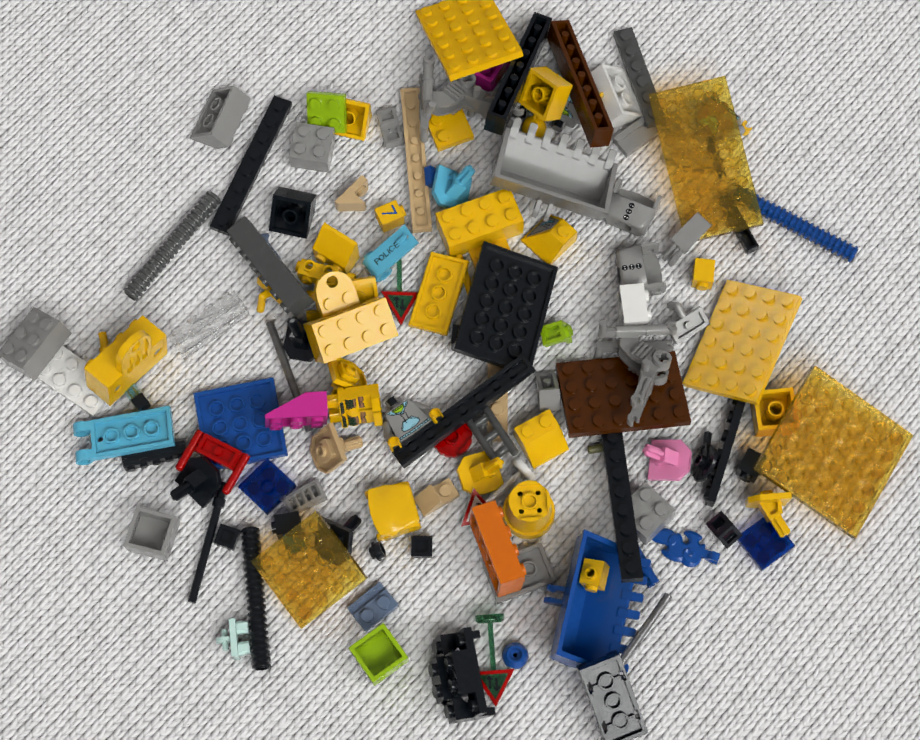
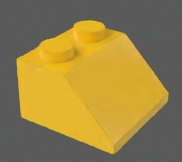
M324 222L312 248L314 258L321 264L326 263L347 274L360 258L358 244Z
M550 409L514 428L513 435L533 469L569 450L562 430Z

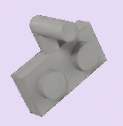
M667 303V308L675 310L679 316V319L675 320L676 327H678L677 334L670 335L674 344H679L710 325L702 307L698 306L686 314L681 303Z

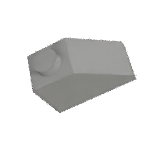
M555 370L535 372L540 412L548 409L552 413L560 411V389Z

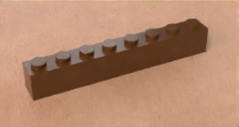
M569 20L551 21L547 40L562 78L573 85L569 95L590 148L609 146L614 128Z

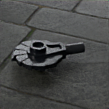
M709 431L704 432L703 445L700 446L699 455L696 457L692 468V476L697 482L706 481V477L711 474L710 472L714 469L718 458L717 449L711 445L712 433Z

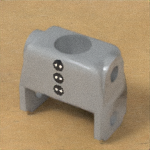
M618 179L612 193L609 214L602 219H605L607 224L635 236H645L659 208L662 196L659 195L656 201L653 202L638 193L621 189L623 180Z
M642 243L632 247L621 248L615 252L620 285L644 283V289L648 290L649 296L661 295V293L666 291L667 286L666 283L662 282L661 268L655 254L659 251V243Z

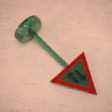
M402 258L397 262V292L381 291L383 297H386L388 305L400 326L418 295V292H402Z
M504 613L475 615L476 623L488 624L491 670L480 671L483 689L495 706H497L514 669L496 670L493 623L503 622L505 618Z

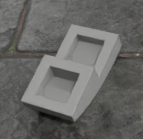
M395 107L377 110L376 115L386 149L404 145L405 141Z

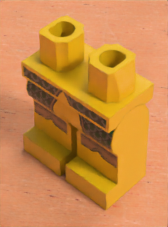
M378 383L345 389L339 387L337 388V394L327 395L330 423L341 422L342 428H347L348 425L357 426L361 423L374 422L375 426H383Z

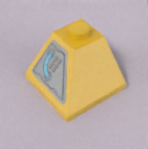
M550 215L547 222L542 219L521 239V242L543 262L552 264L576 242L577 231L564 219Z

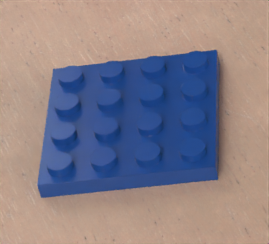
M273 377L193 393L199 430L248 454L250 459L247 464L288 456L283 427L281 430L265 428V414L279 407ZM209 460V461H210L211 463H213L219 470H220V469H225V467H223V466H221V465H219V464H217V463H215V462Z

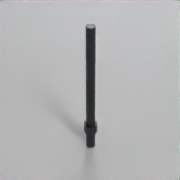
M221 482L222 485L218 489L217 496L213 499L212 506L214 507L188 602L196 604L221 509H224L225 494L222 492L226 484L225 482Z

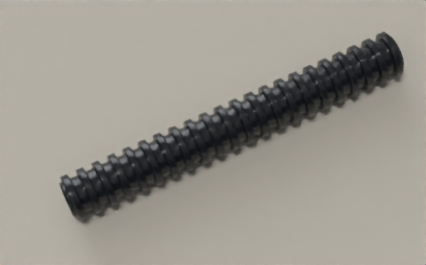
M251 526L241 530V534H243L241 539L244 540L242 542L244 547L242 551L245 553L243 555V559H245L243 563L246 566L244 568L246 572L245 578H247L245 581L247 585L246 591H248L246 597L249 598L247 600V604H249L247 610L250 611L248 613V617H250L248 622L251 624L249 626V630H251L249 635L252 637L250 639V643H252L250 647L253 650L251 656L254 657L252 659V663H254L252 669L267 670L271 667L269 663L271 658L268 657L270 645L267 643L269 641V637H267L269 633L266 630L268 625L265 623L267 622L265 617L267 612L264 611L266 609L264 604L266 599L263 598L265 596V592H263L265 587L262 585L264 583V579H262L264 575L261 572L263 567L260 565L262 564L260 559L262 554L259 553L261 551V547H259L261 542L258 540L260 538V534H258L260 529Z

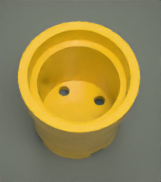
M532 480L520 482L506 497L502 507L504 524L509 526L513 535L522 539H535L543 536L550 530L555 520V507L548 490L540 483ZM519 510H523L524 513L520 514Z

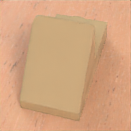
M363 175L335 200L336 210L339 212L366 210L365 202L359 198L363 197L369 188L368 180Z
M450 478L435 486H432V484L427 486L414 498V501L425 517L459 498L460 495Z

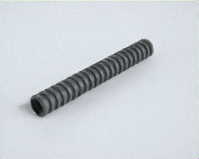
M211 191L206 192V196L202 197L203 200H199V205L194 206L195 209L190 211L191 214L187 215V219H183V223L179 224V228L176 227V232L171 233V237L167 238L168 241H164V246H160V250L155 252L156 255H152V260H148V264L143 266L144 269H140V274H136V278L131 280L132 283H128V288L123 290L129 298L137 301L139 299L138 296L143 295L142 292L147 290L146 287L151 285L150 282H154V277L157 278L159 276L158 273L162 272V268H166V263H170V259H173L174 254L178 253L177 250L182 249V245L186 244L185 241L190 239L189 236H193V232L198 230L197 227L202 225L201 222L204 223L206 221L205 218L209 217V213H212L213 209L217 208V204H220L221 201L216 194Z

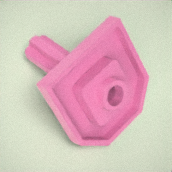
M652 440L651 445L646 444L642 448V453L650 458L649 481H680L690 472L692 451L682 440Z

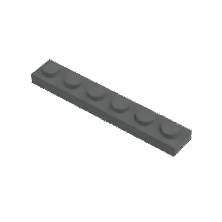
M632 27L614 31L615 42L647 129L666 124V117Z

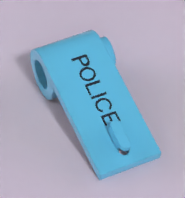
M404 224L374 251L368 252L364 256L363 265L372 276L375 275L376 282H381L392 273L391 267L418 245L419 242Z

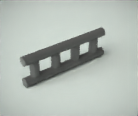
M489 406L482 411L484 414L475 421L472 418L466 423L490 460L496 457L501 458L507 452H510L512 456L519 453ZM489 421L494 429L484 436L479 427ZM499 436L504 445L494 452L489 443Z

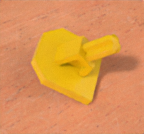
M343 358L327 363L332 379L331 387H333L331 395L337 394V388L339 387L345 389L368 385L364 372L355 363Z
M485 451L463 457L456 470L462 490L471 494L474 488L480 495H484L499 489L504 484L499 470L503 467L504 461L500 457L490 460Z
M764 490L758 495L747 497L745 507L759 508L767 523L771 522L779 537H785L790 533V529L781 514L783 513L782 507L786 506L792 499L791 492L773 493L772 490Z

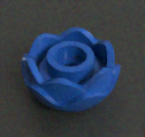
M509 643L502 651L503 662L510 668H522L529 658L526 647L521 643Z

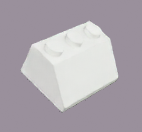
M601 64L591 72L599 94L601 92L604 93L602 101L613 127L618 128L643 117L628 74L624 68Z

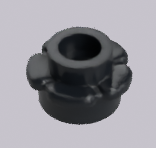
M380 541L376 543L371 542L369 553L372 559L381 561L382 558L386 557L383 544Z

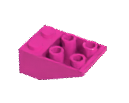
M327 391L305 392L265 414V428H270V430H281L282 427L301 429L303 426L311 425V428H322L323 425H327L328 419Z

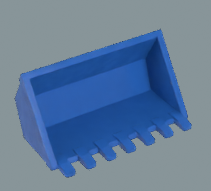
M585 529L576 538L566 587L552 584L547 585L546 590L563 594L562 599L544 598V603L561 607L549 658L572 668H576L577 665L584 662L588 663L606 656L607 653L614 650L620 654L624 652L627 645L621 644L622 636L634 638L637 632L634 628L625 627L626 618L639 620L640 618L639 611L628 609L630 601L642 603L644 599L643 594L632 592L633 585H646L648 580L646 576H643V581L621 583L616 543ZM584 558L605 561L610 566L605 591L597 590V593L588 592L579 583ZM641 558L642 567L650 568L651 560ZM625 664L624 667H625V670H626V673H627V672H628V669H629V665H628V664Z

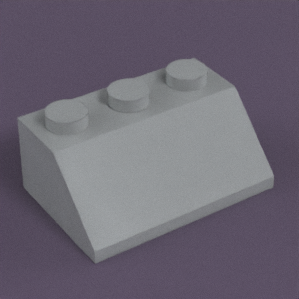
M235 86L213 89L190 139L217 149L229 147L233 142L236 130L241 125L243 114L248 110L251 98Z

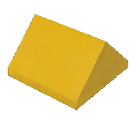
M346 98L347 132L335 134L364 141L372 117L371 104Z

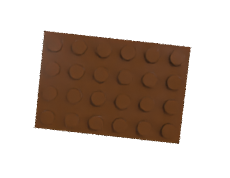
M675 351L669 352L672 360L668 369L667 382L664 385L653 386L652 393L648 398L639 423L634 421L632 427L627 424V416L632 410L630 400L637 388L639 376L629 371V367L619 357L556 363L555 368L569 438L690 425L691 418Z

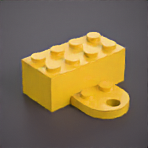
M505 189L435 213L436 226L448 256L455 257L458 254L469 253L474 268L476 267L484 241L510 250L506 239L523 234V217L512 192Z
M338 271L326 272L316 281L314 295L321 317L303 324L316 362L325 364L399 336L386 297H374L360 303L350 277ZM330 276H333L336 280V284L332 288L326 282Z
M143 315L138 320H133L126 331L120 332L109 346L106 345L101 349L96 358L90 359L86 363L84 372L87 387L111 406L167 354L166 334Z

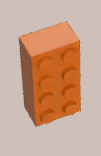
M494 500L472 507L469 524L498 598L522 589L523 582H525L526 569L523 563H519L517 557L519 556V551L516 544H512L510 539L512 537L511 530L508 525L504 524L502 519L504 518L502 507L497 506Z

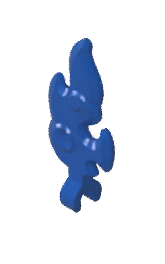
M666 528L662 529L652 539L656 543L667 546V549L661 550L667 559L682 562L687 567L697 566L701 559H705L715 565L718 563L720 554L705 550V544H699L702 536L696 532H684V535L689 539L688 543H683L682 536L679 533Z

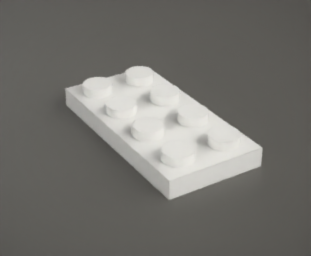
M62 346L37 379L96 418L107 403L86 385L84 368L87 362Z

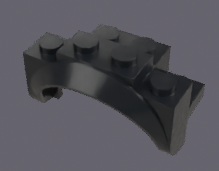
M471 627L462 628L456 633L439 635L433 639L432 651L436 655L434 659L429 661L428 672L433 684L432 694L436 698L437 704L441 703L444 706V714L448 718L449 724L479 720L496 714L495 707L487 708L474 639L481 637L480 631H472ZM468 696V701L466 702L461 697Z

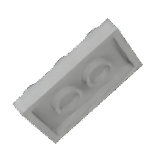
M541 542L519 550V556H517L519 563H523L526 569L525 582H523L520 591L497 598L485 563L482 564L497 604L543 588L548 584L556 583V578Z

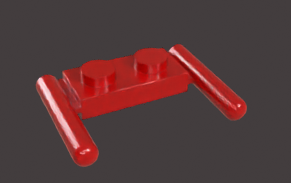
M197 429L175 468L178 471H182L195 451L197 454L233 471L222 489V492L228 495L249 461L250 456Z

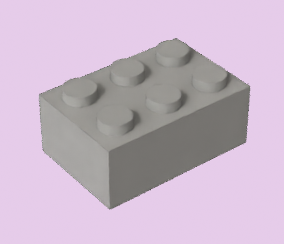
M33 307L0 349V358L11 368L35 381L72 333L59 320Z

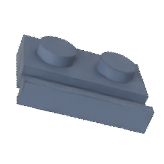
M378 582L348 606L347 609L364 631L368 632L398 608L399 604L384 588L382 583Z

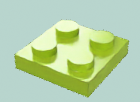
M308 91L306 93L307 124L335 128V133H346V94Z

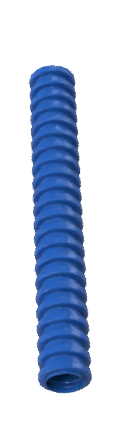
M741 185L732 197L734 202L738 201V204H744L743 207L745 208L748 206L749 210L753 209L755 213L759 212L760 216L765 215L766 219L770 218V221L782 224L783 228L786 226L787 230L791 229L793 233L797 232L798 236L803 235L804 239L808 238L810 242L814 241V244H820L821 248L824 246L825 250L837 253L838 257L840 255L843 256L842 259L846 258L848 262L853 260L858 251V246L853 247L852 243L848 244L846 240L842 241V238H836L835 234L833 236L830 235L831 232L819 229L818 225L816 227L813 226L814 223L809 224L808 220L804 221L802 217L798 218L797 214L792 215L791 211L787 212V209L775 206L774 202L771 204L770 200L766 201L764 197L760 198L758 194L754 195L753 191L748 192V189H743Z

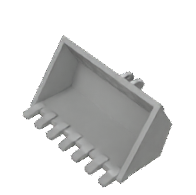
M515 117L512 127H506L493 166L490 185L535 199L536 203L531 215L534 218L538 216L541 203L548 204L543 215V221L546 222L549 220L553 206L598 221L609 214L618 166L617 163H614L617 151L610 149L605 160L598 157L601 147H593L590 154L582 152L585 145L584 139L579 138L575 149L567 147L570 138L569 134L562 133L559 144L551 142L554 130L551 128H546L543 139L535 136L538 124L533 122L530 123L527 133L521 132L519 129L522 119Z

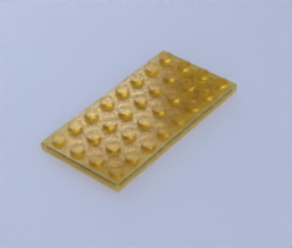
M726 76L649 94L681 228L697 212L713 225L698 241L763 226L764 223Z

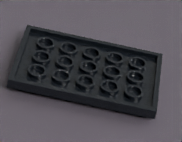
M484 241L452 351L504 368L523 354L533 366L558 267Z

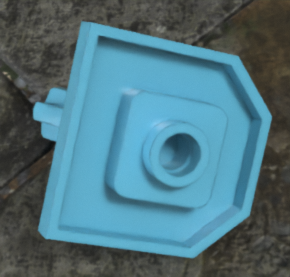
M440 164L436 166L431 193L437 205L448 209L468 202L472 183L471 177L475 173V169L471 165L465 166L460 173Z

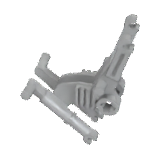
M424 56L422 63L423 74H420L418 81L420 84V94H418V99L420 100V141L424 143L428 141L431 114L444 116L451 113L454 115L463 108L468 110L467 116L470 118L474 117L476 112L486 119L496 92H488L481 89L480 86H476V76L474 74L459 78L457 82L455 80L450 82L441 91H433V84H435L433 78L435 57H432L431 61L427 60L428 57ZM517 103L513 111L515 116H522L525 109H519L520 103ZM510 119L507 127L511 128L514 120Z
M605 319L599 321L598 337L621 339L599 341L596 344L593 359H601L603 353H618L619 358L629 367L628 370L639 376L637 388L630 400L632 410L627 416V424L630 427L633 426L634 421L639 423L648 398L652 393L653 386L664 385L667 382L668 369L672 360L669 352L674 349L671 340L639 341V335H676L678 330L676 321H669L667 324L621 325L616 327H607Z

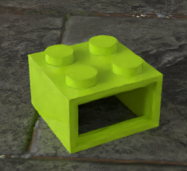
M384 623L349 647L350 653L374 686L409 662L408 656Z

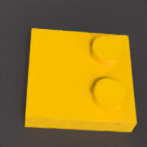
M462 108L454 115L451 113L444 116L431 114L428 129L438 152L474 140L473 132Z

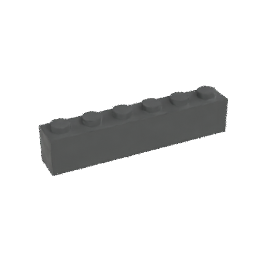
M246 216L242 217L227 230L231 236L230 242L235 248L240 247V255L246 261L248 259L251 261L249 264L251 269L256 274L259 272L262 275L259 279L266 287L270 286L272 288L269 292L276 300L280 298L282 301L280 306L287 314L291 312L296 317L314 302Z

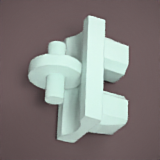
M230 618V636H228L227 629H222V637L216 638V644H222L223 651H229L228 643H230L231 657H234V660H239L240 656L251 653L250 641L239 642V635L249 634L248 621H237L235 618Z

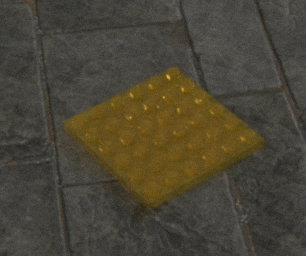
M813 366L753 469L785 492H791L792 497L849 537L856 538L913 434L820 368Z

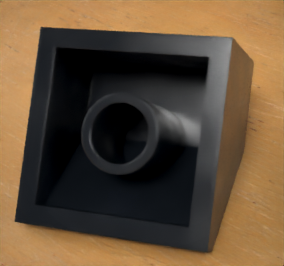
M278 187L272 198L269 231L307 239L315 213L317 195Z

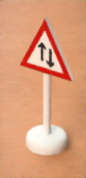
M518 456L513 460V465L518 472L489 498L484 500L473 488L461 527L470 525L469 519L472 507L493 501L521 475L527 481H533L536 478L534 473Z

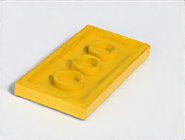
M435 252L430 253L408 324L409 327L444 336L448 335L468 270V260Z

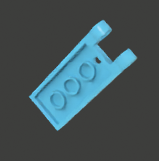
M170 406L89 421H79L73 424L74 436L85 437L91 434L92 449H82L75 452L76 464L88 465L97 460L175 446Z

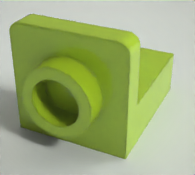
M560 320L543 326L541 332L543 346L549 347L562 342L572 343L573 330L566 322Z

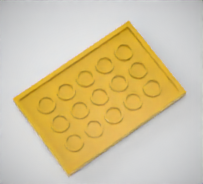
M444 0L415 11L417 19L450 82L523 57L520 45L494 0Z
M727 280L709 320L710 325L705 329L682 382L684 387L759 405L802 302V297L800 295Z

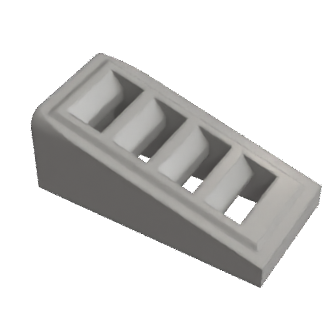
M319 479L281 498L288 513L294 511L301 513L328 500ZM315 488L319 494L317 497H315L312 491ZM304 493H309L311 497L310 501L307 500ZM298 496H301L304 502L303 505H300L297 499ZM292 499L294 500L297 507L294 510L290 504V500Z

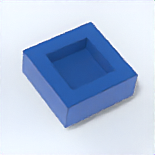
M431 165L424 168L425 185L430 188L433 186L436 168Z

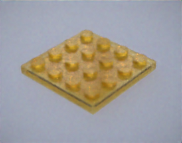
M318 510L251 561L301 629L368 578Z

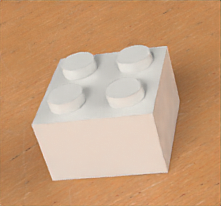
M644 283L619 285L617 306L620 326L650 325L652 319L651 309H647L649 292L644 289Z

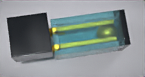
M134 383L124 392L138 411L147 410L151 407L149 401Z

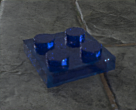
M268 458L238 486L266 515L297 487Z
M764 517L742 532L743 536L737 540L761 572L795 547L787 535L782 538L779 537L771 522L767 523Z

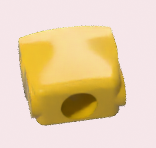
M409 482L383 485L365 491L370 514L378 531V534H376L378 541L383 542L421 528Z

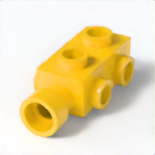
M301 259L296 264L295 272H297L298 278L302 283L312 285V283H316L321 275L331 272L327 271L328 269L340 272V269L334 268L331 265L316 263L312 260ZM349 272L346 274L350 279H356V274ZM330 276L326 282L331 283L336 282L333 276Z

